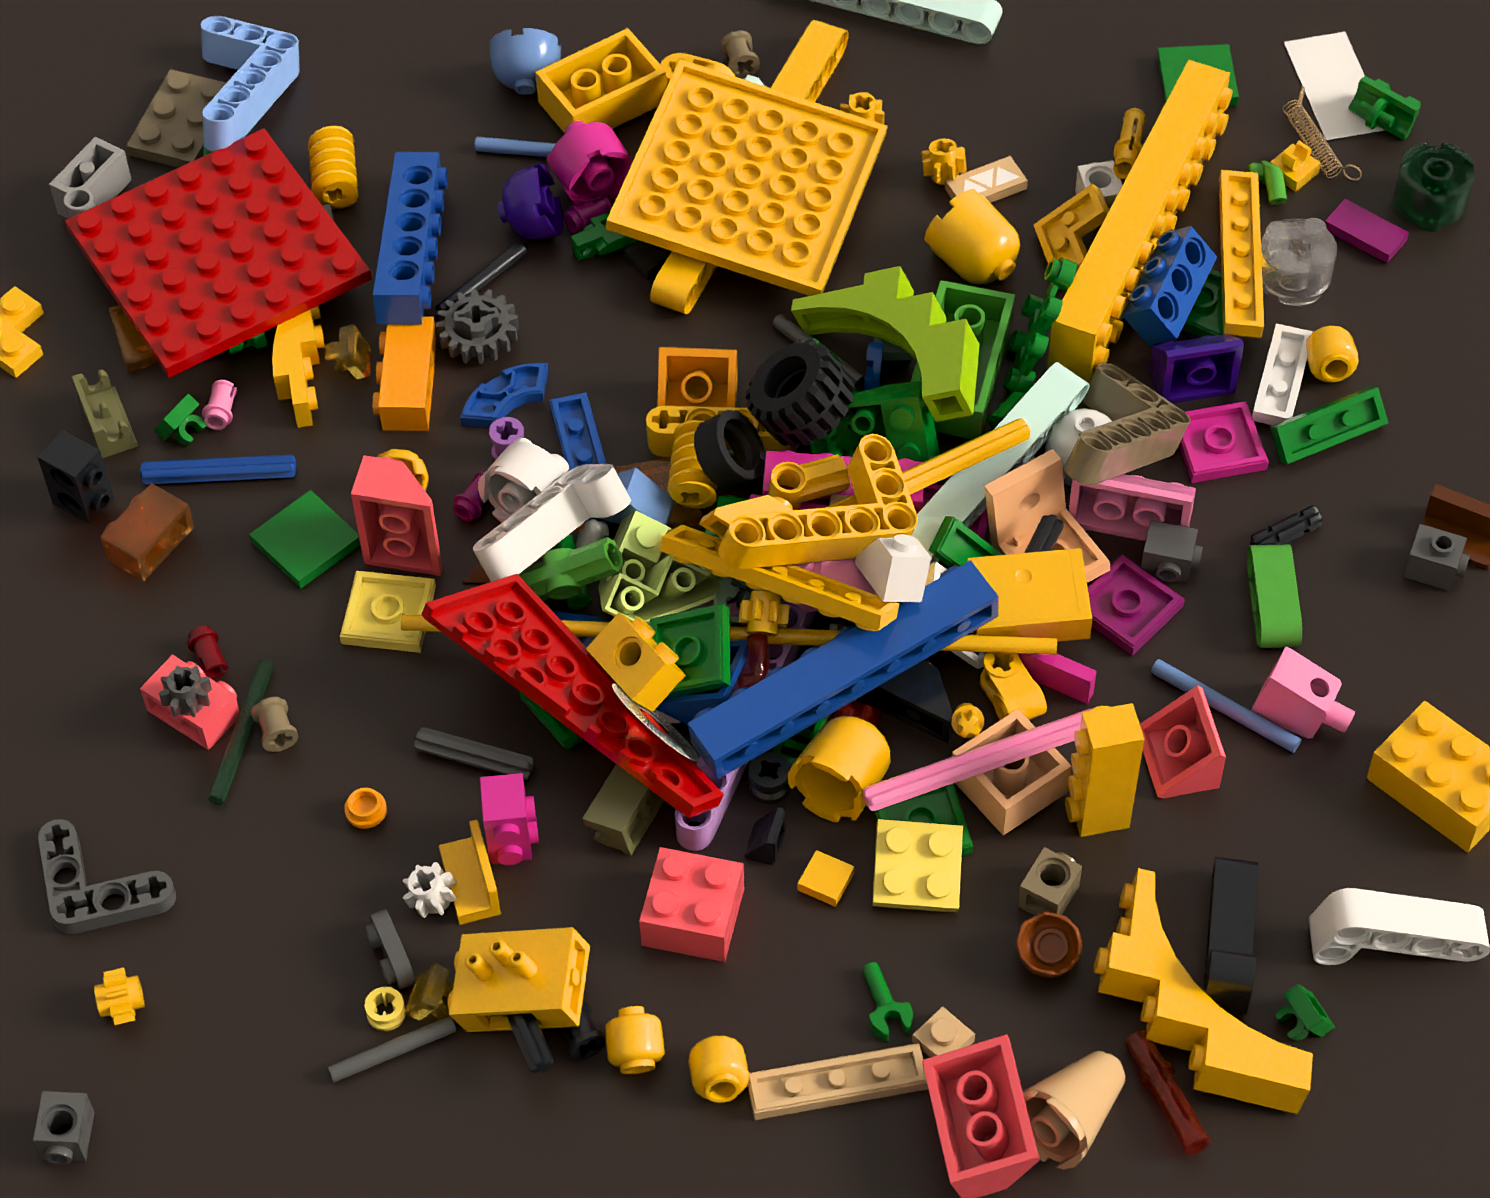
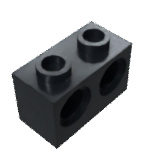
M62 430L37 458L52 504L90 524L99 513L108 508L111 499L114 497L100 450Z

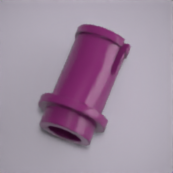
M600 194L578 207L576 205L570 206L568 212L564 213V221L567 228L572 233L583 232V229L591 224L590 219L611 211V202L607 197H604V194Z
M483 471L477 472L465 491L454 497L453 511L464 521H472L479 518L482 514V506L485 503L480 497L478 482L484 474Z

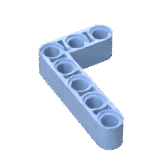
M211 16L201 22L203 59L213 64L238 70L202 111L203 143L207 150L214 152L244 138L298 76L299 41L296 36L222 16Z

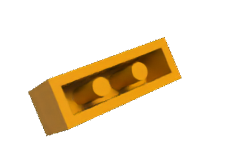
M423 317L422 325L387 324L386 332H380L379 350L380 354L384 355L383 362H377L376 382L377 385L381 386L380 392L373 393V414L380 415L382 431H429L437 348L434 317Z

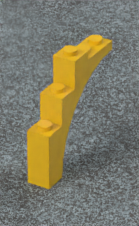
M1138 868L1132 884L1125 883L1121 892L1119 908L1125 909V918L1120 917L1116 933L1113 932L1107 948L1100 947L1096 955L1094 973L1100 974L1098 992L1143 1003L1141 1021L1147 1022L1145 1040L1191 1051L1189 1070L1195 1071L1193 1089L1298 1114L1310 1092L1313 1054L1279 1043L1247 1027L1219 1007L1193 981L1175 956L1163 931L1155 900V872Z

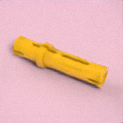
M1132 108L1125 112L1120 140L1114 146L1115 165H1113V171L1121 179L1127 178L1143 147L1141 141L1147 118L1145 113L1137 108Z

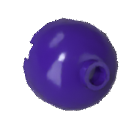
M539 164L515 172L507 179L502 191V201H499L497 205L502 222H508L512 230L525 239H547L560 235L559 232L563 231L561 202L559 196L553 197L549 186L555 185L547 167Z

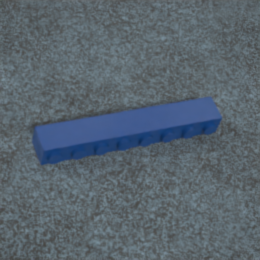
M971 560L960 567H950L941 574L939 579L925 586L922 602H897L899 603L897 618L881 630L866 631L857 626L846 627L828 643L821 647L814 646L809 648L795 662L786 667H777L771 670L763 680L749 688H740L722 704L715 708L703 709L697 713L693 720L688 722L691 743L718 780L997 618L999 596Z

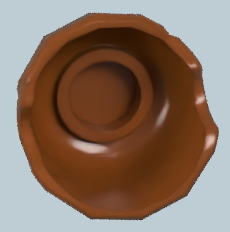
M1042 912L1025 920L1020 926L1015 943L1019 961L1030 973L1042 978L1059 977L1072 970L1079 962L1083 948L1079 929L1066 916L1052 912Z

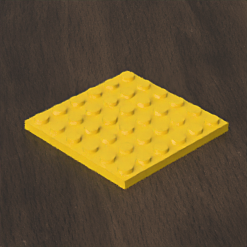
M679 59L607 218L606 230L808 296L821 294L824 291L886 136L888 126Z

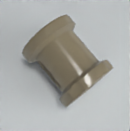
M743 30L730 32L722 39V51L729 57L728 68L734 73L735 77L746 78L747 75L752 76L759 70L760 61L751 49L752 38L748 32Z
M279 697L263 699L251 710L253 720L259 723L263 733L261 738L262 746L266 751L270 752L286 750L298 740L297 730L294 726L290 725L287 717L289 710L287 702Z

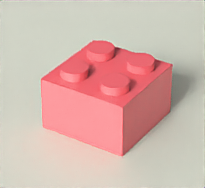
M660 847L639 920L641 946L725 962L744 892V863Z

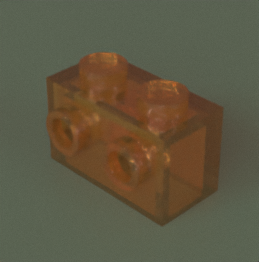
M151 483L141 494L136 495L132 499L129 507L116 521H112L106 526L103 534L100 536L106 559L144 582L194 528L189 505Z

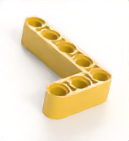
M878 434L866 435L860 440L850 459L847 470L859 505L737 516L731 521L718 548L721 560L727 566L734 569H749L854 559L877 538H894L895 535L899 534L911 536L917 526L918 518L891 443L885 437Z

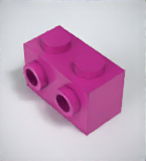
M523 773L480 777L483 823L490 864L515 865L521 861L532 860L531 844L539 843L534 796L526 797Z

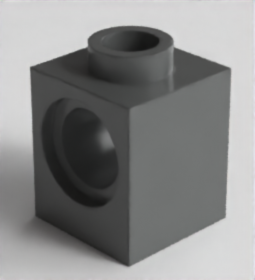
M42 1091L33 1142L42 1160L56 1165H67L71 1161H86L95 1113L87 1093ZM72 1126L67 1133L54 1135L61 1127Z

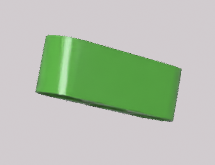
M1249 545L1247 570L1258 648L1300 647L1302 643V618L1291 545Z

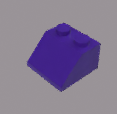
M1224 334L1153 345L1149 372L1156 393L1171 403L1235 394L1244 348L1242 339Z

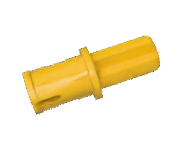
M963 703L955 709L951 725L959 736L971 738L977 736L982 731L984 716L978 707L973 706L971 703Z

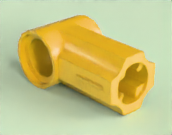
M838 454L801 465L793 462H782L772 470L767 495L785 499L792 505L793 510H797L802 505V502L848 490L850 481L847 466L843 457L840 458ZM782 485H787V486H791V487L794 488V489H793V490H786V489H783V488L780 487V486H782Z

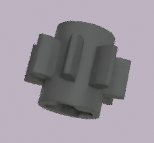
M175 666V669L168 677H161L164 688L159 693L162 706L170 705L173 717H177L179 714L196 717V713L203 706H210L208 692L212 690L209 677L201 678L198 666H194L192 669Z

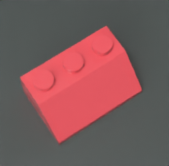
M364 455L351 491L364 564L441 577L443 566L432 499L403 461H397L389 457L378 458Z
M1007 1034L922 1060L950 1184L961 1198H978L1008 1189L1040 1161L1010 1039Z

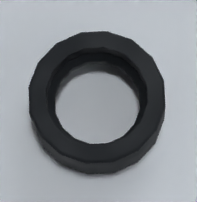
M726 410L698 425L694 433V448L703 472L712 483L721 489L734 490L762 475L765 468L763 442L756 428L747 417L738 411ZM724 438L734 453L735 461L731 458L726 448Z

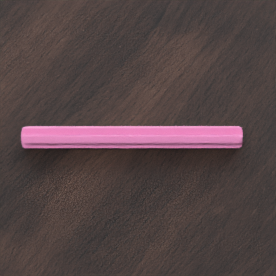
M1091 709L867 786L863 789L865 803L870 811H876L1075 741L1074 731L1080 730L1082 712H1087Z

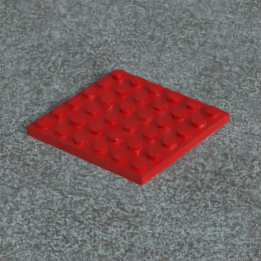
M264 128L233 142L226 148L209 153L65 220L68 232L168 378L372 280L371 271Z

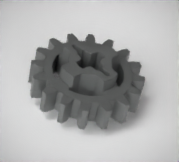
M472 289L471 296L465 297L461 292L457 293L458 301L456 303L450 300L445 301L446 311L439 310L437 313L436 331L437 337L440 339L441 348H449L451 358L462 354L463 363H468L471 357H477L478 363L483 364L484 356L489 355L493 360H497V351L501 350L508 353L510 351V342H517V330H519L518 315H515L513 303L506 305V298L503 294L494 299L492 290L488 289L484 296L478 295L476 289Z

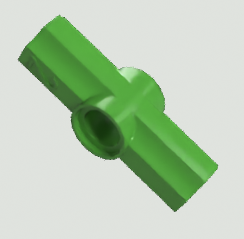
M606 537L577 549L559 548L550 550L542 555V562L527 567L518 575L542 601L549 598L557 600L569 599L580 595L583 592L582 586L619 573L621 566H623V559L615 541Z

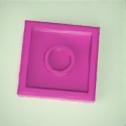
M1246 401L1185 412L1191 418V422L1179 444V449L1191 483L1267 470L1269 461Z

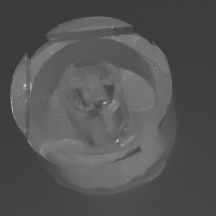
M1293 218L1273 221L1268 224L1260 246L1263 292L1267 295L1270 292L1279 297L1278 302L1298 306L1315 302L1326 289L1328 290L1337 256V244L1332 234L1326 229L1324 221L1318 218Z

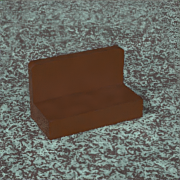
M1436 484L1430 495L1426 513L1421 524L1467 537L1463 553L1470 555L1468 564L1488 570L1490 568V504Z

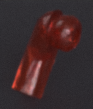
M757 633L747 636L750 673L739 675V689L755 685L763 680L769 672L768 638L765 634Z

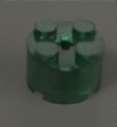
M1423 142L1411 147L1404 154L1394 190V207L1407 219L1420 224L1423 229L1431 232L1438 231L1442 226L1458 221L1467 210L1475 180L1474 163L1471 157L1464 150L1450 143L1442 142L1440 147L1429 146V142Z

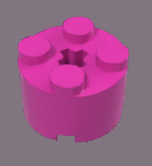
M575 121L568 125L565 129V135L555 144L546 158V162L562 188L577 206L596 198L600 194H604V197L610 195L612 199L617 197L632 165L629 153L613 129L607 124L599 122L584 124L582 121Z

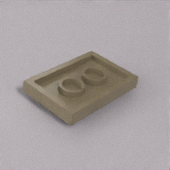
M170 69L126 145L128 155L178 168L203 157L202 111L223 88L226 82Z

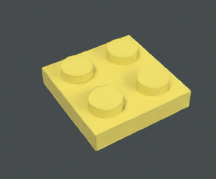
M878 819L876 826L872 906L957 913L960 897L963 826Z

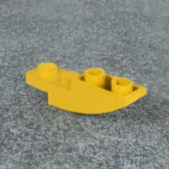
M319 306L277 325L273 343V378L278 400L292 398L298 428L313 426L311 410L318 409L315 387H308L307 380L314 379L312 365L320 364L318 349L325 348L322 326H314V319H321Z

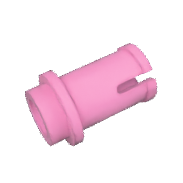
M217 380L213 383L209 403L202 409V417L207 427L214 430H222L231 423L233 419L231 407L237 393V388L233 387L234 384L232 382Z

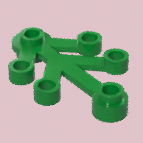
M1063 257L1059 260L1052 258L1044 275V279L1050 282L1044 300L1032 294L1026 297L1021 315L1029 318L1028 331L1024 333L1015 330L1008 343V351L1015 353L1014 368L1011 367L1008 370L1003 383V389L1007 390V398L1014 391L1027 393L1033 387L1036 373L1032 369L1044 355L1049 338L1044 335L1052 323L1056 321L1062 309L1063 301L1055 298L1058 289L1064 292L1069 289L1076 274L1077 263Z

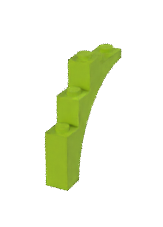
M901 266L865 273L863 285L793 299L791 311L801 329L809 335L830 332L860 333L882 338L902 348L918 362L921 371L922 398L936 422L973 415L980 344L967 319L946 323V316L933 292L914 296V290Z

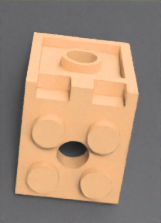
M1054 449L984 485L991 544L1001 554L1024 553L1042 516L1053 514L1064 524L1053 550L1082 548L1087 583L1110 571V561L1066 509L1062 459Z

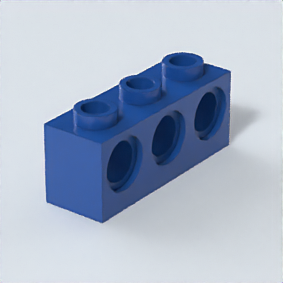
M1192 226L1178 230H1168L1158 238L1157 246L1150 260L1144 266L1143 274L1136 288L1131 292L1129 302L1122 314L1124 319L1148 346L1178 338L1217 259L1215 253Z

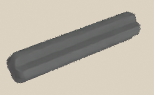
M426 727L421 728L415 737L414 747L420 752L502 775L523 773L524 781L528 780L533 772L534 759L530 756Z

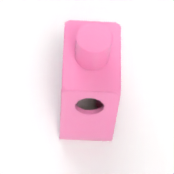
M1288 647L1284 648L1251 709L1254 713L1277 726L1307 739L1313 738L1322 723L1345 733L1355 714L1354 710L1334 701L1342 685L1340 679Z

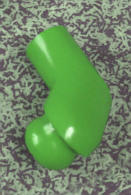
M1260 160L1259 163L1248 165L1247 172L1258 173V182L1267 187L1270 205H1280L1287 202L1284 176L1278 166L1267 160Z

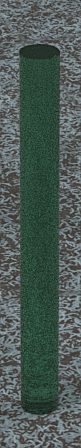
M259 660L208 797L209 802L221 806L224 805L254 723L251 710L263 699L274 668V664L268 660Z

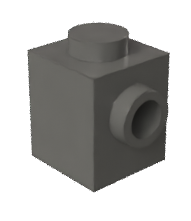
M1150 520L1141 568L1162 581L1187 584L1190 569L1198 570L1203 546L1195 545L1198 529Z
M1420 524L1409 555L1404 578L1451 591L1455 576L1463 578L1470 555L1463 553L1467 537Z

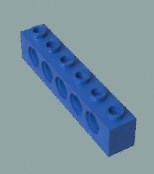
M395 152L373 290L376 324L422 325L424 309L431 308V287L427 285L434 284L435 268L434 262L431 260H437L438 240L434 236L441 235V215L438 213L444 212V191L441 189H447L448 184L447 167H441L439 152Z

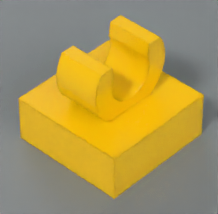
M1300 140L1296 145H1290L1270 162L1282 170L1285 185L1294 192L1319 173L1321 166L1318 160L1310 156L1311 148Z

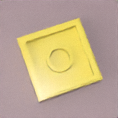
M356 570L340 633L341 644L421 653L425 631H402L401 616L402 614H422L425 604L433 601L436 588L435 579Z

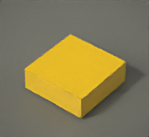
M816 850L798 882V891L836 907L854 875L855 866Z

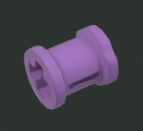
M502 417L496 419L491 424L489 438L494 444L492 447L493 460H496L517 438L524 437V427L516 418Z

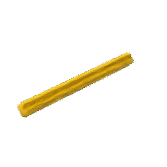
M1018 418L903 471L902 474L909 494H913L1029 440L1031 432L1029 426L1024 419ZM854 494L828 507L859 504Z

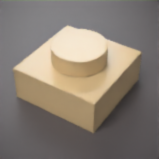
M942 1006L913 1034L912 1043H919L921 1051L931 1058L970 1046L974 1042L975 1033Z

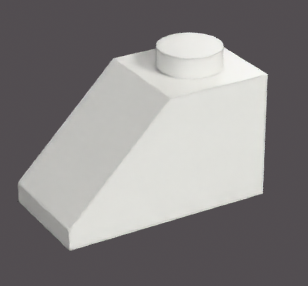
M904 534L895 535L894 538H877L856 556L854 564L883 602H922L931 556L917 538Z

